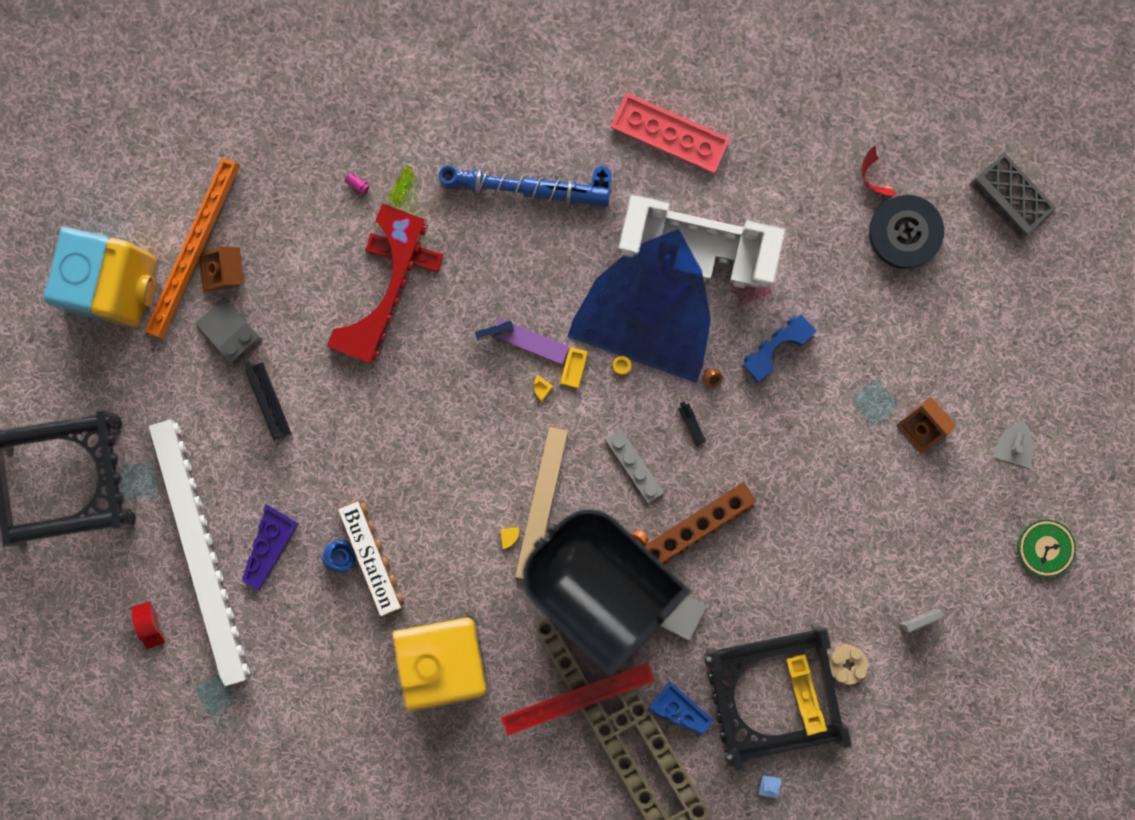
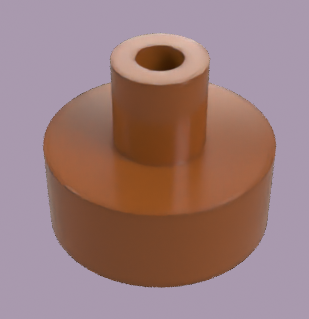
M705 369L702 379L707 387L713 388L722 382L723 375L719 369Z

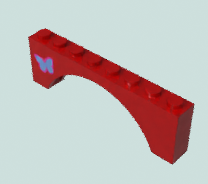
M382 203L375 221L384 231L392 251L393 272L389 288L380 304L367 317L352 325L334 328L327 347L368 363L378 359L380 350H378L380 342L383 343L386 338V326L391 324L394 317L391 313L393 308L397 307L401 297L398 295L400 290H404L408 279L405 277L407 272H411L415 261L412 259L415 253L418 254L422 244L419 241L422 235L425 236L428 229L425 219Z

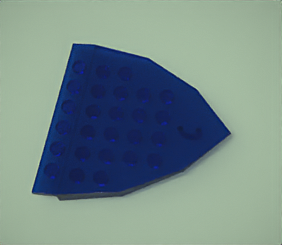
M676 229L641 243L638 255H633V257L623 255L600 274L572 320L567 337L697 383L704 363L711 315L702 269L680 230Z

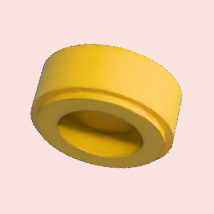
M625 356L616 357L612 363L613 371L618 375H626L631 369V361Z

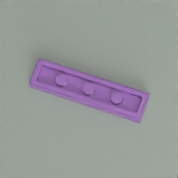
M499 318L496 325L507 321ZM513 324V331L493 336L563 365L570 348Z

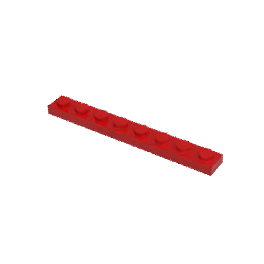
M646 662L616 673L611 678L608 676L501 716L507 736L655 680L649 664Z

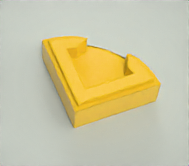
M537 375L534 382V390L538 399L543 402L553 386Z
M519 527L500 530L503 549L510 547L516 542L519 536Z

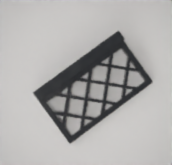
M250 361L244 363L246 374L273 440L291 434V429L264 363L262 362L257 365Z

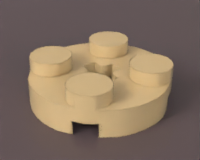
M850 645L838 647L829 659L832 676L838 682L851 685L858 683L866 676L868 669L867 658L856 647ZM847 659L853 662L851 670L843 668V664L846 663Z

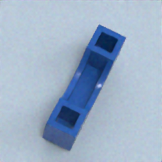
M802 314L798 318L794 315L786 322L789 326L784 330L779 328L772 334L774 339L770 342L765 340L758 347L759 352L755 355L750 353L744 359L746 363L743 365V368L757 383L773 370L771 357L776 346L786 342L801 346L817 332Z

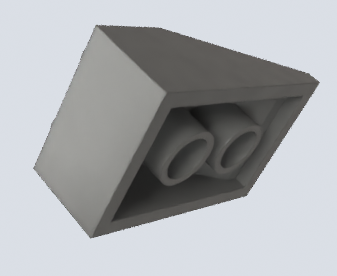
M224 297L196 322L217 349L234 365L262 340L261 336Z

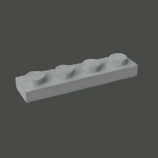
M622 429L605 440L647 503H650L664 493Z

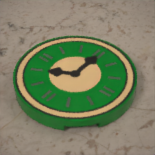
M1049 519L1038 520L1025 527L1021 532L1017 542V554L1024 567L1030 573L1040 577H1055L1064 573L1072 565L1076 555V542L1070 530L1062 523Z

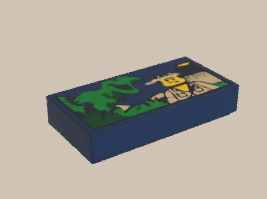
M512 321L481 329L475 331L476 339L480 341L513 331L514 327Z

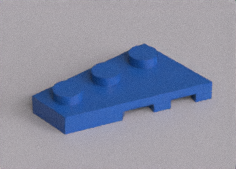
M668 682L647 708V711L699 736L706 731L713 721L672 682Z

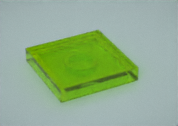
M408 165L404 167L387 197L390 204L396 208L400 205L415 178L413 169Z

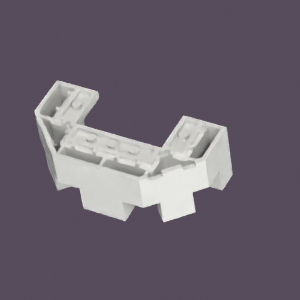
M631 195L618 250L622 252V255L639 262L641 266L651 267V265L656 263L658 249L661 246L664 251L673 252V250H677L672 271L676 273L677 277L687 278V276L695 277V281L705 283L706 280H710L714 261L718 259V263L729 265V262L734 263L730 283L735 287H768V285L773 284L785 229L746 221L743 227L669 211V203Z

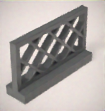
M1005 152L970 183L975 191L1020 239L1028 235L1056 209ZM1002 159L1008 164V171L999 170V162ZM986 173H995V182H989L984 175ZM999 174H1008V183H999ZM1012 175H1018L1021 178V185L1012 184ZM999 186L1008 187V196H1002L999 193ZM1012 188H1021V197H1012ZM1025 189H1031L1034 192V199L1025 198ZM1012 200L1021 201V210H1015L1012 207ZM1025 202H1034V211H1025ZM1038 203H1044L1049 210L1038 212ZM1025 215H1034V223L1031 226L1025 221Z

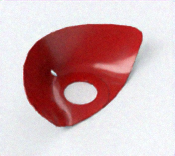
M873 146L866 154L862 164L863 180L872 190L884 195L895 196L897 194L893 190L892 185L877 187L865 181L867 169L879 159L876 147Z

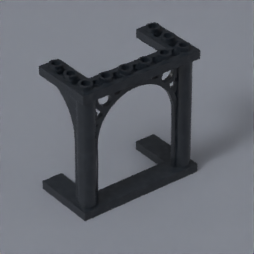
M98 411L96 415L0 430V530L3 547L28 545L27 541L105 528H134L136 523L135 513L131 509L122 508L124 496L119 489L121 476L120 473H117L118 456L114 453L113 448L116 445L114 434H120V429H122V421L117 414ZM86 432L83 440H79L77 435H83ZM97 434L99 436L98 443L93 447H89V437ZM57 439L73 441L86 449L95 462L98 475L97 487L90 502L79 512L67 517L14 525L3 451H14V446ZM101 447L99 453H102V455L98 457L96 450ZM101 469H104V474L100 473ZM105 486V487L107 488V489H105V492H106L108 495L102 494V492H101L102 487ZM98 498L107 500L109 504L107 509L102 510L97 506L96 501ZM93 507L98 514H95V512L89 514V509Z
M818 626L813 627L812 631L719 650L715 648L706 649L707 654H704L706 666L711 669L708 678L710 685H714L715 692L712 693L713 702L718 704L719 711L716 712L718 723H722L723 731H720L722 743L726 742L727 750H724L725 760L735 771L743 770L742 764L754 758L835 741L843 748L852 747L849 729L841 720L827 649H832L828 629ZM816 648L832 724L826 725L827 730L807 735L806 729L780 735H766L747 726L738 714L734 699L736 683L742 672L749 665L760 659ZM732 662H736V664L742 662L741 668L737 669ZM724 667L732 668L735 672V677L731 679L726 678L722 674V669ZM722 680L730 683L731 688L729 690L725 689L727 688V686L722 682ZM729 702L733 703L731 708L728 707ZM738 720L739 725L732 731L734 727L732 721ZM741 729H746L747 737L742 742H738L736 740L737 732ZM755 735L758 740H752L753 743H749L751 736Z

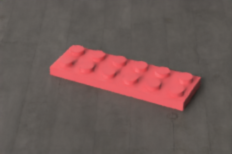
M629 93L625 94L611 125L613 130L715 174L730 138Z

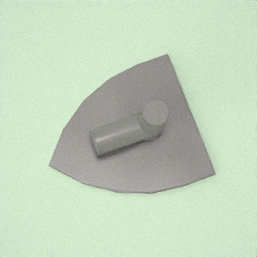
M1024 421L1011 426L1003 433L995 447L993 458L1030 468L1033 456V440Z

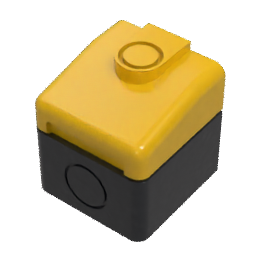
M459 617L400 628L393 632L407 711L474 699L485 694L488 688V679L475 617Z

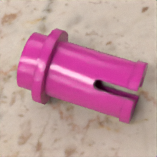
M352 172L347 175L344 181L357 190L358 194L362 195L366 194L370 187L367 181H362Z

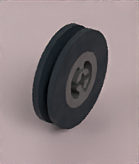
M901 195L885 202L874 214L869 227V239L876 255L886 264L899 269L916 268L928 262L938 252L944 238V224L938 210L926 199L915 195ZM907 219L913 222H908L905 225L902 224L897 231L894 230L897 221ZM905 228L907 231L910 230V234H908V236L907 234H903L902 232ZM916 233L919 235L916 243L912 245H905L897 240L898 238L905 242L908 239L911 240Z

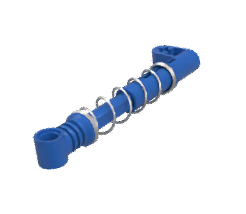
M444 166L439 171V182L447 190L457 188V186H459V189H462V187L467 189L468 187L473 193L479 194L480 190L485 188L493 189L495 196L501 190L509 191L512 198L515 197L516 193H523V196L529 197L530 200L540 198L546 199L547 202L556 200L564 201L565 204L570 205L581 203L608 207L612 178L610 169L605 166H599L594 170L591 185L577 184L575 181L570 180L567 183L562 182L561 179L550 181L545 180L543 177L540 179L527 178L526 175H523L520 180L510 179L507 172L500 178L493 177L490 170L484 175L481 169H475L470 171V173L468 170L466 172L464 170L459 172V169H455L452 166ZM446 175L453 176V179L450 181H447L443 178ZM600 176H604L603 187H599Z

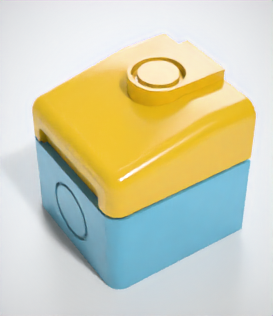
M63 227L59 235L46 286L44 303L63 312L136 328L141 324L145 306L151 307L158 281L153 277L156 258L148 251L127 241Z

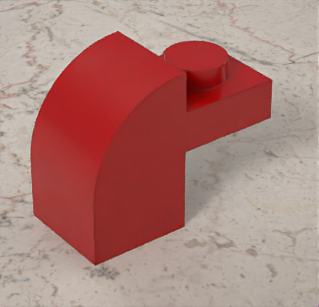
M148 601L133 606L132 621L138 639L142 640L146 649L164 644L165 638L158 626L157 613L151 602Z

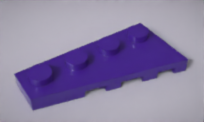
M265 504L262 520H260L259 531L254 540V547L251 556H249L242 581L257 590H261L299 523Z

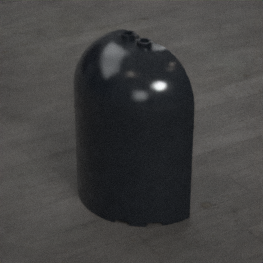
M579 510L566 516L557 525L555 523L552 524L546 531L548 536L545 539L540 537L533 544L535 548L528 555L523 567V586L530 601L611 678L692 591L612 516L598 510Z

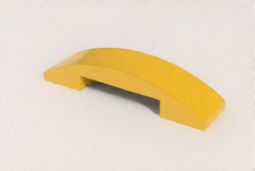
M805 654L786 659L807 735L826 731V725L822 711L819 708Z

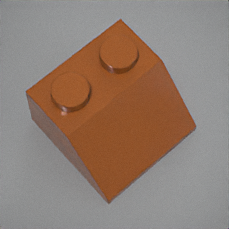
M220 246L200 254L199 261L203 291L229 289L244 285L240 247Z
M930 396L902 419L897 426L922 454L947 436L956 424Z

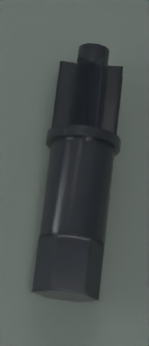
M685 401L680 403L681 407L678 410L696 446L707 442L690 404H685Z

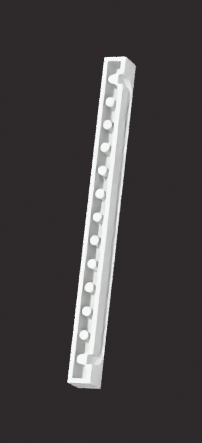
M171 419L150 425V433L222 686L248 679L250 670L248 664H244L242 658L245 655L242 645L238 644L239 632L232 623L234 614L232 608H228L226 600H229L226 589L222 588L223 576L216 567L218 558L216 553L212 552L210 546L213 544L210 533L207 534L206 532L207 520L200 511L202 502L199 496L196 497L194 489H197L195 479L190 476L189 471L192 468L190 461L186 460L184 455L186 446L184 441H180V426L178 423H175V420Z

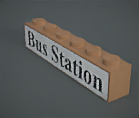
M358 500L338 508V513L379 616L381 617L403 608L404 598L401 592L397 593L395 588L398 585L394 574L390 575L389 573L390 563L386 556L383 557L381 553L383 546L380 539L375 538L373 532L376 531L373 521H369L366 514L369 511L366 504Z

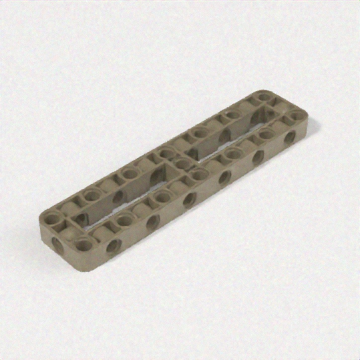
M547 617L540 620L536 626L537 635L570 691L589 684L559 633L561 630ZM547 623L551 626L549 634H543L540 631L542 624ZM563 657L571 660L569 667L564 668L560 665V660ZM622 666L618 671L622 672L626 669ZM637 688L618 694L624 706L610 715L606 714L600 702L581 708L646 820H705L707 818L708 809L652 713L647 711L648 706ZM634 706H643V713L640 715L634 714ZM619 715H625L627 721L625 724L620 725L616 722V718ZM602 725L610 727L608 734L603 735L599 732ZM633 725L637 726L683 805V809L671 817L664 813L656 796L619 736L621 732ZM655 739L663 740L661 748L653 747ZM622 759H628L630 765L627 768H621L619 762ZM675 773L683 774V779L680 782L673 781ZM642 793L650 795L647 802L639 800V796ZM701 807L703 812L701 815L695 816L693 815V809Z

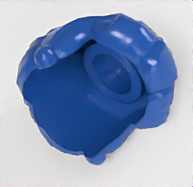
M337 540L328 544L322 555L324 567L337 573L349 571V569L354 567L355 553L352 546L345 540L341 542Z

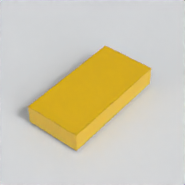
M569 348L560 382L561 385L579 389L588 355L587 351Z

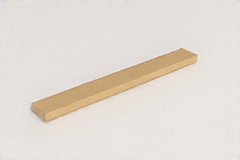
M549 427L515 575L517 578H522L525 561L530 552L535 548L533 544L540 537L544 539L568 431L552 427Z

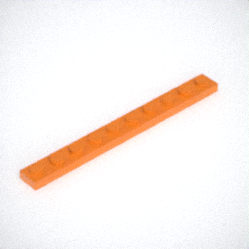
M222 158L145 332L163 339L240 167L238 163Z

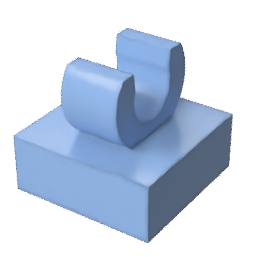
M762 775L758 794L778 799L782 779Z

